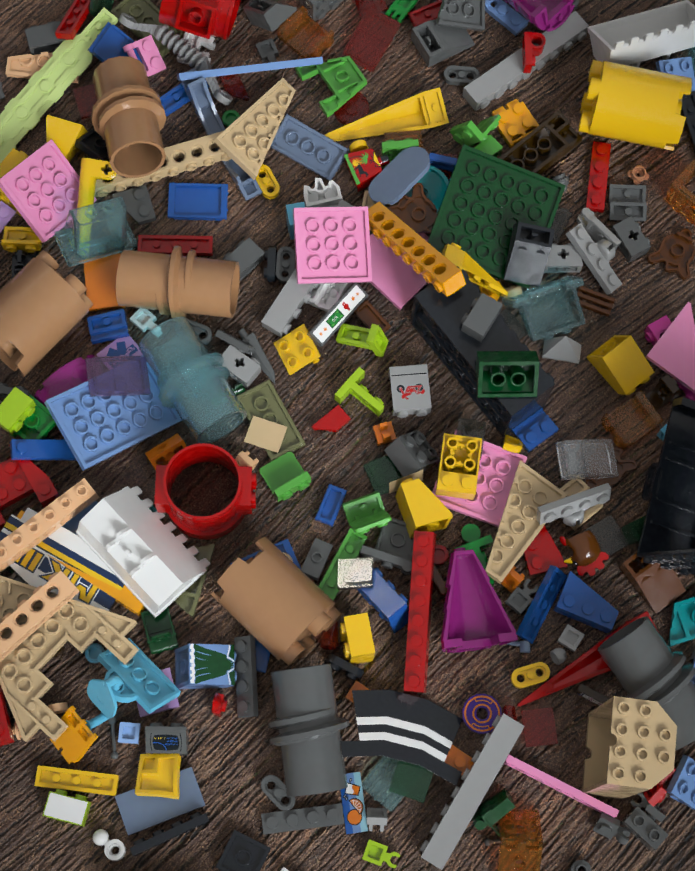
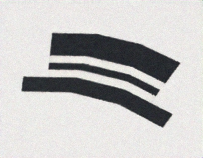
M352 690L360 741H340L343 757L384 756L420 765L450 783L457 785L462 772L445 763V759L461 725L462 719L428 699L393 690Z

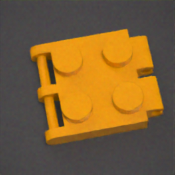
M517 99L507 103L506 109L501 106L491 113L492 116L497 114L501 116V119L498 121L499 125L496 128L510 148L532 131L525 132L532 128L536 129L539 126L524 102H519Z
M74 705L69 707L61 717L69 727L55 742L50 738V741L57 750L63 749L60 754L68 764L80 761L98 738V735L96 733L93 734L86 725V720H82L77 714Z

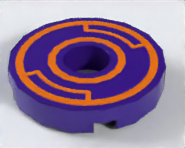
M476 694L470 697L464 703L462 709L464 724L471 732L477 734H486L493 731L492 723L497 715L500 717L502 715L498 701L487 694ZM478 709L486 710V719H479L476 712Z

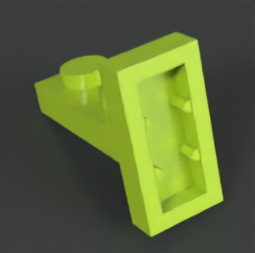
M343 323L336 338L337 343L369 349L377 357L382 358L389 342L380 326L372 324L371 328L368 329Z
M358 367L335 393L334 400L341 404L351 394L379 417L384 412V403L377 396L373 397L370 395L369 390L362 384L358 385L365 377V371Z

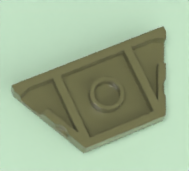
M215 544L202 547L196 546L199 553L194 557L198 561L206 558L211 562ZM209 566L206 568L207 571L174 601L190 617L194 618Z

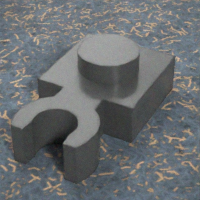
M530 579L523 583V590L517 587L504 602L518 615L533 600L529 595H533L538 590V586L532 590L528 588Z

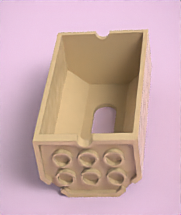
M613 696L588 713L586 748L591 751V756L589 759L584 760L582 792L592 796L624 799L652 789L674 770L677 725L657 701Z

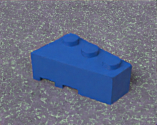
M368 564L353 576L351 580L354 587L370 606L372 605L380 613V618L382 620L385 619L390 624L391 631L395 634L408 623L409 608L407 604L409 602L402 593L400 595L397 594L395 586L389 580L386 582L382 578L384 575L377 567L374 569Z

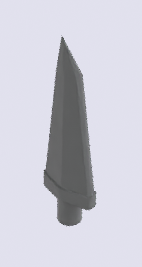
M244 328L239 330L238 334L242 341L253 346L255 349L253 355H248L260 362L261 370L275 384V371L254 332L248 335Z

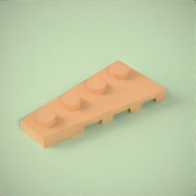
M41 52V54L37 55L26 54L8 57L5 74L7 77L30 79L53 55L49 52ZM79 76L72 83L78 84Z

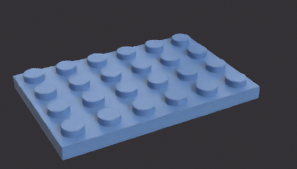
M145 355L137 357L44 402L82 471L182 421Z

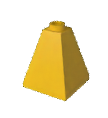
M47 115L46 140L48 142L52 139L68 162H70L79 150L74 146L76 140L88 133V131L81 124Z

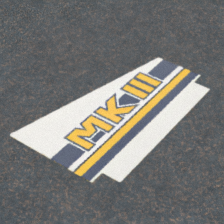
M27 508L21 519L11 515L0 532V541L36 515L37 512ZM62 526L10 565L29 585L34 587H43L53 573L62 571L80 591L72 598L73 600L106 611L110 610L116 599L53 558L119 590H122L124 586L78 535ZM52 589L50 592L58 594L59 591L58 589Z

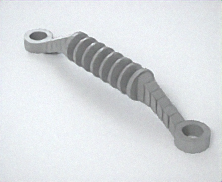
M123 12L119 16V22L127 28L149 32L157 41L162 40V45L167 44V49L169 50L173 48L172 52L174 54L178 53L180 59L184 57L183 61L185 63L189 62L190 67L195 66L196 71L212 69L208 57L203 56L201 58L202 52L196 53L197 49L195 47L191 48L189 42L185 44L186 40L184 38L180 39L179 34L174 35L175 31L169 30L168 25L137 23L132 16ZM216 77L205 78L215 99L229 106L233 98L226 91L220 89Z

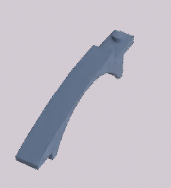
M193 68L186 72H194L196 71V69ZM205 78L180 81L206 134L211 135L224 131L225 127L215 108ZM232 159L222 161L245 201L262 194L256 179L253 180Z

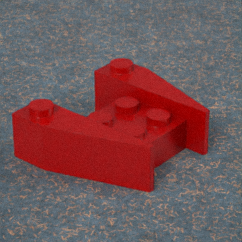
M10 458L0 463V532L6 524L1 510L34 492L44 508L60 497L49 476L31 460H11Z

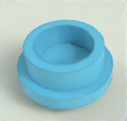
M93 643L85 650V657L90 663H99L97 660L98 655L105 650L100 644Z

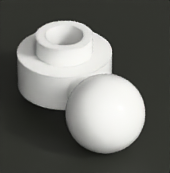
M98 829L94 832L93 842L98 846H105L104 853L108 859L119 861L125 856L126 847L123 842L117 839L110 840L108 832L104 829ZM113 848H119L118 854H113Z

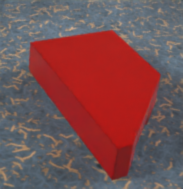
M337 405L311 428L315 431L337 432L351 418Z

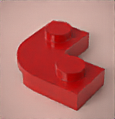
M675 767L670 774L652 789L643 792L647 802L653 807L664 800L667 790L663 784L673 777L676 770Z

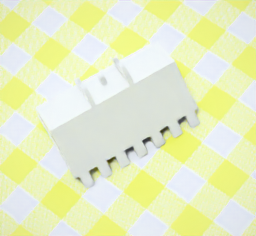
M684 0L589 26L587 28L590 34L593 56L597 61H608L623 65L632 64L634 67H639L642 61L662 56L663 60H668L671 53L695 47V5L689 0Z
M127 486L98 502L79 521L76 533L156 618L207 571L206 568L210 565V562L206 558L198 561L194 557L199 551L195 546L187 549L183 545L188 540L183 534L174 536L172 531L176 529V526L172 522L164 525L160 521L165 517V514L158 513L157 511L152 512L149 509L154 503L149 498L141 500L138 497L143 492L138 486L131 489Z

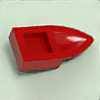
M215 694L212 704L213 715L221 717V713L226 712L228 700H225L224 694Z

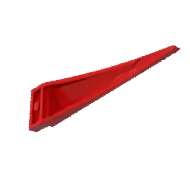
M644 611L623 623L518 702L516 706L525 705L584 680L611 671L597 651L598 647L614 633L641 617L648 616L655 626L648 611Z

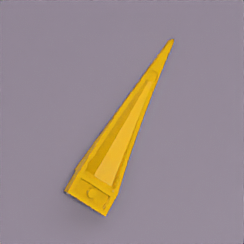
M439 87L418 93L324 135L336 142L433 128L447 124L449 120Z

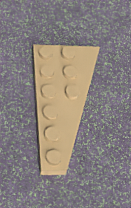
M284 78L278 81L214 140L253 180L256 179L260 167L265 160L264 158L270 149L279 125L296 91Z
M521 460L518 464L485 568L487 575L499 584L502 583L546 524L539 525L536 520L537 507L560 500L568 495Z

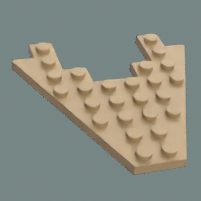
M0 575V623H2L1 620L8 613L12 614L18 609L17 605L24 599L28 600L37 587ZM52 592L49 593V597L51 598L56 597L58 595ZM71 599L0 662V685L25 742H28L39 729L55 742L69 727L40 700L54 685L40 671L67 641L83 654L97 639L126 665L139 651L125 637L136 626L137 622L134 619ZM36 603L34 611H40L43 603ZM27 616L20 617L19 625L27 622ZM10 629L6 630L3 633V638H9L12 631Z

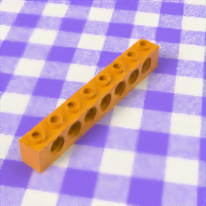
M377 202L368 208L369 230L372 231L373 235L377 239H381L387 248L390 247L397 257L401 256L405 264L411 265L417 274H421L428 284L432 283L438 293L442 292L448 297L466 285L462 271L381 202Z

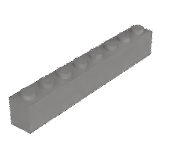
M574 11L560 27L553 31L542 33L546 39L542 54L535 57V66H532L531 73H523L522 48H520L465 86L462 96L475 111L480 108H486L490 101L500 98L507 89H513L520 80H526L533 71L542 69L546 62L555 60L562 51H568L575 42L582 41L587 36V27L589 25Z
M341 199L336 207L354 206ZM295 269L262 319V327L280 338L284 334H288L292 327L291 322L294 318L297 319L302 312L300 308L304 303L307 304L309 302L313 288H317L320 284H297Z
M502 713L501 717L497 715L492 723L494 729L491 734L486 733L481 743L484 746L481 752L478 750L475 752L471 759L474 764L470 770L466 768L461 777L464 780L460 788L456 786L450 796L453 798L450 805L445 804L440 813L443 816L440 823H434L430 830V833L433 835L429 841L425 840L419 850L422 852L421 858L441 870L444 868L525 727Z

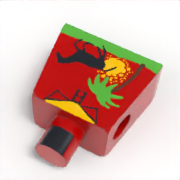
M372 148L344 155L345 163L358 192L370 185L372 180L382 171L381 167L390 163L387 154L376 157Z

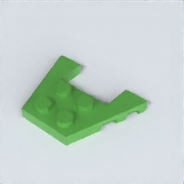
M350 56L328 59L327 62L319 65L295 67V71L302 81L319 74L333 93V96L319 102V106L326 117H330L367 85V79Z

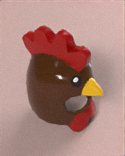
M591 530L569 539L563 535L560 536L562 545L570 546L574 552L573 556L566 559L564 563H571L577 566L579 576H583L585 572L590 576H594L596 573L595 568L601 570L605 567L603 560H608L609 555L601 551L599 542Z

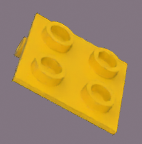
M302 324L274 342L289 375H292L311 362L315 364L320 361L319 357L321 355L314 341L307 335L308 330L305 324Z

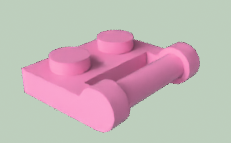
M151 35L122 47L129 57L135 59L138 58L133 49H137L145 65L148 77L167 69Z

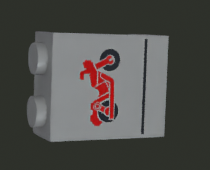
M427 364L389 367L388 375L391 383L393 403L392 416L405 418L416 414V416H426L427 413H430L432 406Z

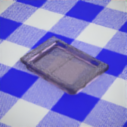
M113 356L85 359L90 397L151 394L146 357Z

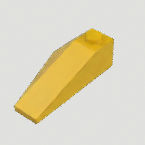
M451 243L444 246L441 254L455 266L465 270L470 282L502 297L507 296L508 292L474 259L461 250L460 245Z

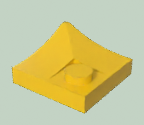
M140 754L135 794L137 796L179 799L180 754Z

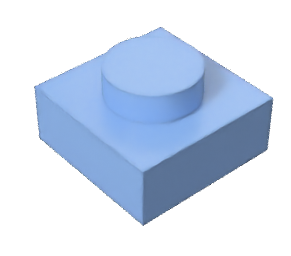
M120 722L118 743L139 744L141 724Z

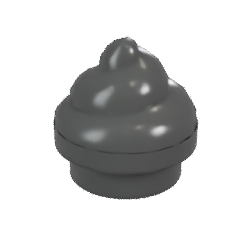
M564 172L551 178V180L566 185L564 192L567 191L569 177Z

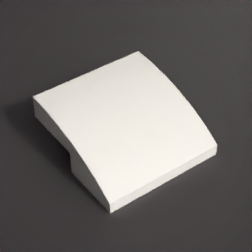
M352 283L320 284L317 288H313L308 304L327 312Z

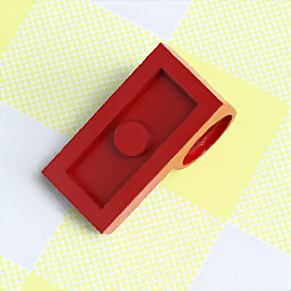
M524 32L522 39L523 73H531L532 66H535V57L543 52L546 39L541 33Z

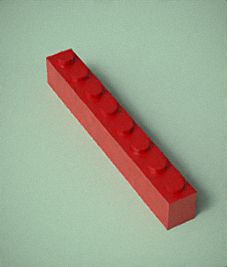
M414 531L404 691L426 693L436 534L434 532Z

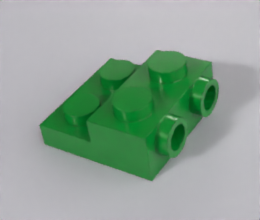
M30 394L29 397L34 400L36 409L30 417H26L21 429L18 432H14L11 436L14 438L18 436L21 439L45 440L48 437L47 434L56 423L48 409Z

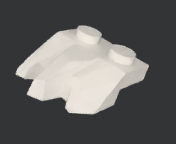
M315 177L314 189L304 185L306 208L336 207L340 200L343 199L339 185L333 180L329 181L328 185L325 186L321 178Z

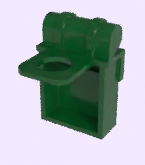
M168 607L156 618L149 611L141 612L147 643L152 655L179 647L177 633Z
M505 788L490 800L486 799L480 804L479 810H476L472 817L473 824L477 830H483L489 826L502 840L504 839L503 833L495 823L515 807L512 796Z

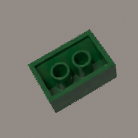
M477 351L476 379L478 398L537 397L539 375L537 351Z

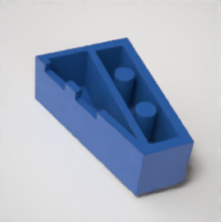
M571 571L567 574L553 610L605 633H609L613 629L619 613L618 610Z

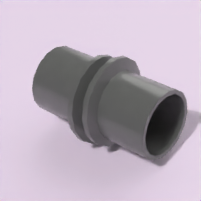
M648 616L641 617L610 636L598 647L597 651L626 691V698L657 701L677 725L675 750H678L695 741V684L692 681L695 675V666L693 663H684L686 656L682 651H671Z
M331 664L270 672L277 719L269 722L268 728L278 730L279 734L269 740L270 745L280 746L287 796L313 795L347 788L345 763L340 741H343L340 730L350 724L348 719L338 717Z

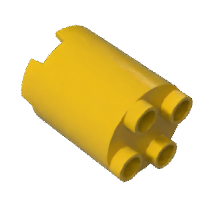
M592 60L588 76L589 86L587 92H584L580 108L581 117L578 131L673 151L674 144L679 143L686 120L685 116L680 115L683 94H691L692 79L690 77L608 61Z

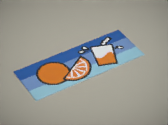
M360 772L347 773L348 787L341 789L346 834L366 832L368 827Z

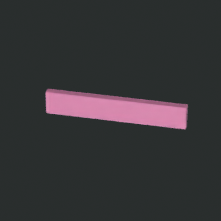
M508 755L504 762L505 765L600 813L603 812L613 818L617 817L619 813L618 809L511 755Z

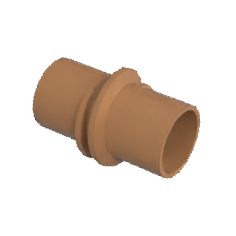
M127 56L109 58L100 63L93 73L92 79L97 102L93 106L91 120L95 131L106 142L109 162L114 172L127 178L148 176L156 172L164 164L166 158L160 133L166 121L163 105H161L160 96L150 88L146 68L142 62Z
M177 245L174 246L171 254L123 250L121 253L116 274V299L119 306L159 310L161 315L167 316L171 313V317L175 322L183 321L187 313L233 318L236 312L240 287V265L238 261L197 257L196 251L192 249L189 250L187 256H183L181 246Z

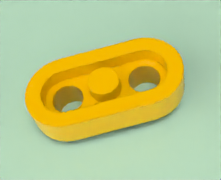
M262 164L256 181L262 190V195L267 199H274L280 193L279 183L271 169L267 165ZM264 174L265 177L261 178L259 175ZM269 189L274 190L272 193L268 192Z
M543 662L517 668L511 674V683L516 688L522 689L545 682L550 676V669ZM536 670H541L542 676H537ZM518 675L523 676V682L517 680Z

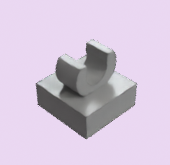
M367 807L366 820L367 825H369V831H372L373 825H380V832H383L384 825L387 826V808Z

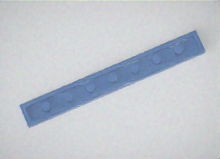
M323 57L177 73V80L182 81L202 77L208 78L319 65L323 63Z

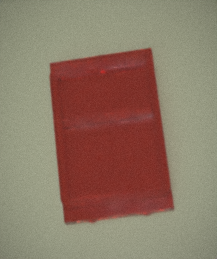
M370 7L347 43L342 57L350 56L355 64L373 73L401 23Z

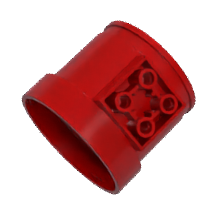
M162 0L159 23L203 38L210 39L211 36L227 41L232 31L241 0Z
M207 443L193 444L177 452L167 465H156L154 504L158 513H168L172 523L182 533L201 540L217 539L233 531L240 524L245 514H252V509H256V492H253V489L256 490L257 488L256 473H253L252 467L238 466L233 456L219 446ZM214 462L221 464L229 469L238 480V490L232 502L224 510L214 515L194 516L180 510L171 500V489L177 476L184 469L196 463Z

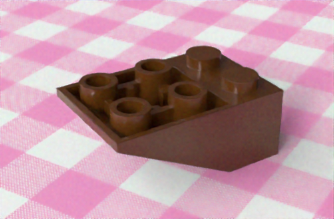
M635 553L623 562L619 569L656 614L686 592L673 568L672 570L661 568L658 563H645L643 558L637 557V553Z

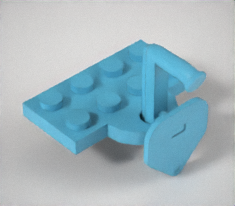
M130 638L128 640L139 651L126 665L109 650L98 655L97 660L108 672L104 680L92 679L88 683V697L101 711V714L86 720V725L90 730L115 716L117 701L130 703L136 700L150 714L180 695L181 691Z

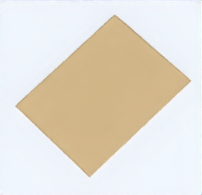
M253 416L244 442L278 453L287 426Z
M423 470L390 482L389 494L398 491L400 484L406 479L413 478V480L420 479L423 481Z

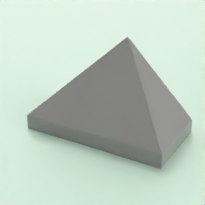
M567 336L544 339L542 358L579 364L582 345Z

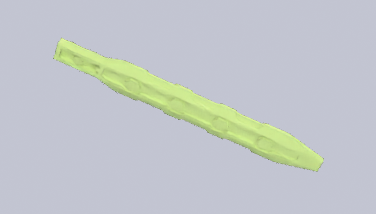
M103 8L73 40H64L52 53L53 56L28 80V84L15 98H12L4 107L5 109L0 114V163L13 148L16 149V145L30 130H33L46 111L54 103H57L70 84L78 76H81L92 63L93 54L88 51L89 47L107 22L112 25H116L118 22V18L107 9Z

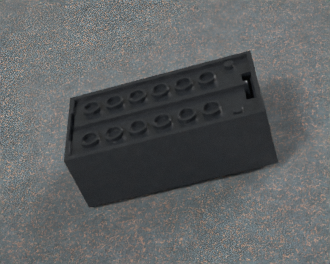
M462 269L466 285L450 296L446 297L442 292L438 293L433 284L414 296L410 323L496 430L504 437L513 428L545 406L555 383L553 377L541 368L542 364L539 361L537 397H477V351L530 350L525 343H521L518 340L516 332L512 328H508L505 324V319L500 313L482 342L461 331L463 324L460 322L465 313L469 314L473 309L470 306L475 297L479 298L481 296L479 287L470 282L468 274Z

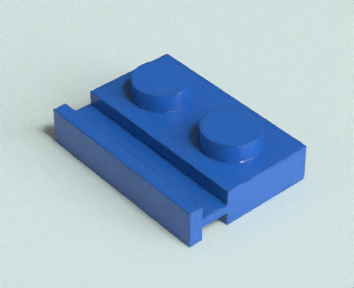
M124 309L87 317L91 343L93 345L129 336Z
M541 408L513 428L511 432L515 434L517 439L522 441L523 447L529 453L558 432L559 428Z

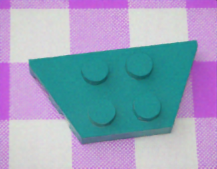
M695 597L673 604L669 647L695 639Z

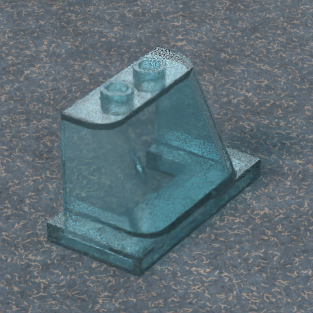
M122 196L69 210L64 229L54 233V237L68 267L123 252V250H131L138 246L137 240L126 219V204Z
M570 275L540 285V287L522 291L523 293L520 295L502 298L505 306L518 309L531 341L542 338L548 340L554 338V334L560 332L561 334L569 333L572 331L571 328L586 324L576 290L577 287L584 285L582 277Z

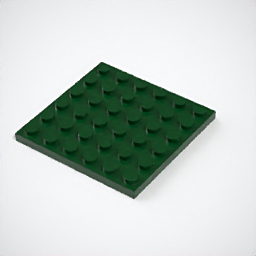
M463 144L427 242L440 253H442L446 244H458L461 246V250L474 259L489 275L503 280L513 225L517 222L551 228L566 185ZM504 280L514 285H520L521 288L526 290L530 287V285Z

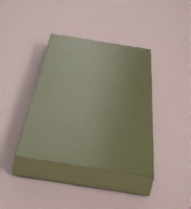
M123 0L111 10V13L117 18L123 12L132 16L137 23L165 25L159 23L160 9L150 0ZM169 26V30L175 31L174 35L179 34L180 39L184 37L185 31ZM127 28L139 39L151 35L162 58L171 51L167 49V44L162 45V40L157 41L149 32Z
M270 379L236 396L249 423H251L253 416L287 426L279 452L276 453L264 449L271 462L287 452H293L305 446L302 436Z

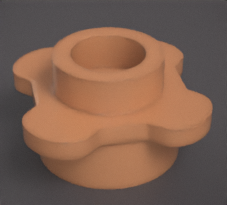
M637 165L627 173L628 177L632 178L634 185H640L642 181L649 179V174L642 165Z

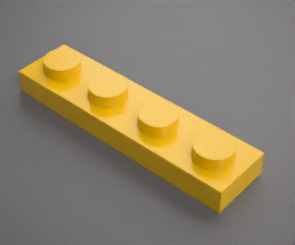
M38 765L34 786L116 796L119 775Z

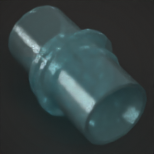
M176 317L167 320L153 328L142 338L138 347L158 379L157 386L160 390L158 397L161 404L167 408H176L197 444L216 441L229 434L244 421L247 412L227 382L230 372L227 367H221L224 363L222 354L208 352L187 318Z

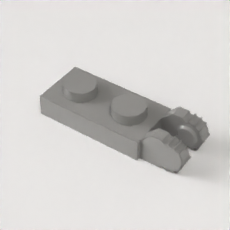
M587 207L581 210V214L578 215L576 220L583 225L589 236L596 243L602 239L609 240L612 244L607 248L610 250L615 247L616 250L622 241L595 217L593 211Z

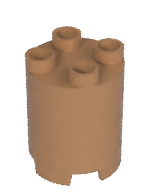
M44 250L36 257H33L0 290V360L14 372L19 369L23 377L39 363L93 306L92 301L84 294L87 290L85 285L71 273L64 278L57 271L59 264Z
M263 537L255 543L261 551L254 558L251 557L246 562L238 557L217 581L222 589L216 593L212 592L211 596L279 662L284 661L288 666H291L297 659L302 660L316 645V642L310 636L313 634L316 637L323 630L325 632L328 631L342 614L335 608L336 603L267 537Z

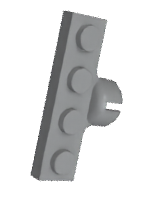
M581 223L566 233V236L607 295L622 285V282L609 264V261L615 257L616 253L615 247L610 250L607 248L612 242L602 239L595 243Z
M609 483L539 506L537 507L536 520L541 525L561 518L563 523L568 526H576V521L579 525L584 520L585 510L610 500L612 488Z

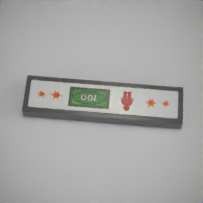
M353 283L307 335L319 347H322L368 297V294L358 283Z

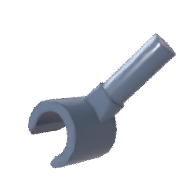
M528 641L508 643V645L520 647V653H530V643Z

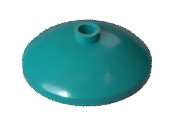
M430 166L428 172L418 182L423 185L424 194L433 202L438 213L449 181L442 171ZM413 187L405 194L406 196H412Z

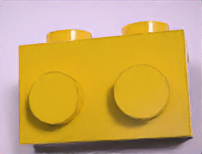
M4 226V235L1 240L4 250L8 252L23 250L28 253L41 251L42 242L31 227Z

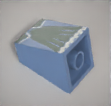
M187 644L175 649V686L181 690L228 688L235 685L237 672L235 671L234 664L236 661L234 645Z

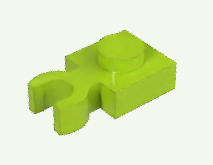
M369 839L362 860L378 866H382L383 861H385L389 867L396 868L397 865L392 864L390 859L392 856L400 858V854L397 852L387 853L388 846Z

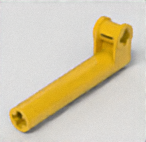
M81 158L73 252L88 253L96 179L112 180L117 174L112 170L106 175L103 171L107 167L112 170L109 161Z

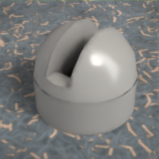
M555 648L550 651V657L556 665L563 663L567 658V654L563 648Z

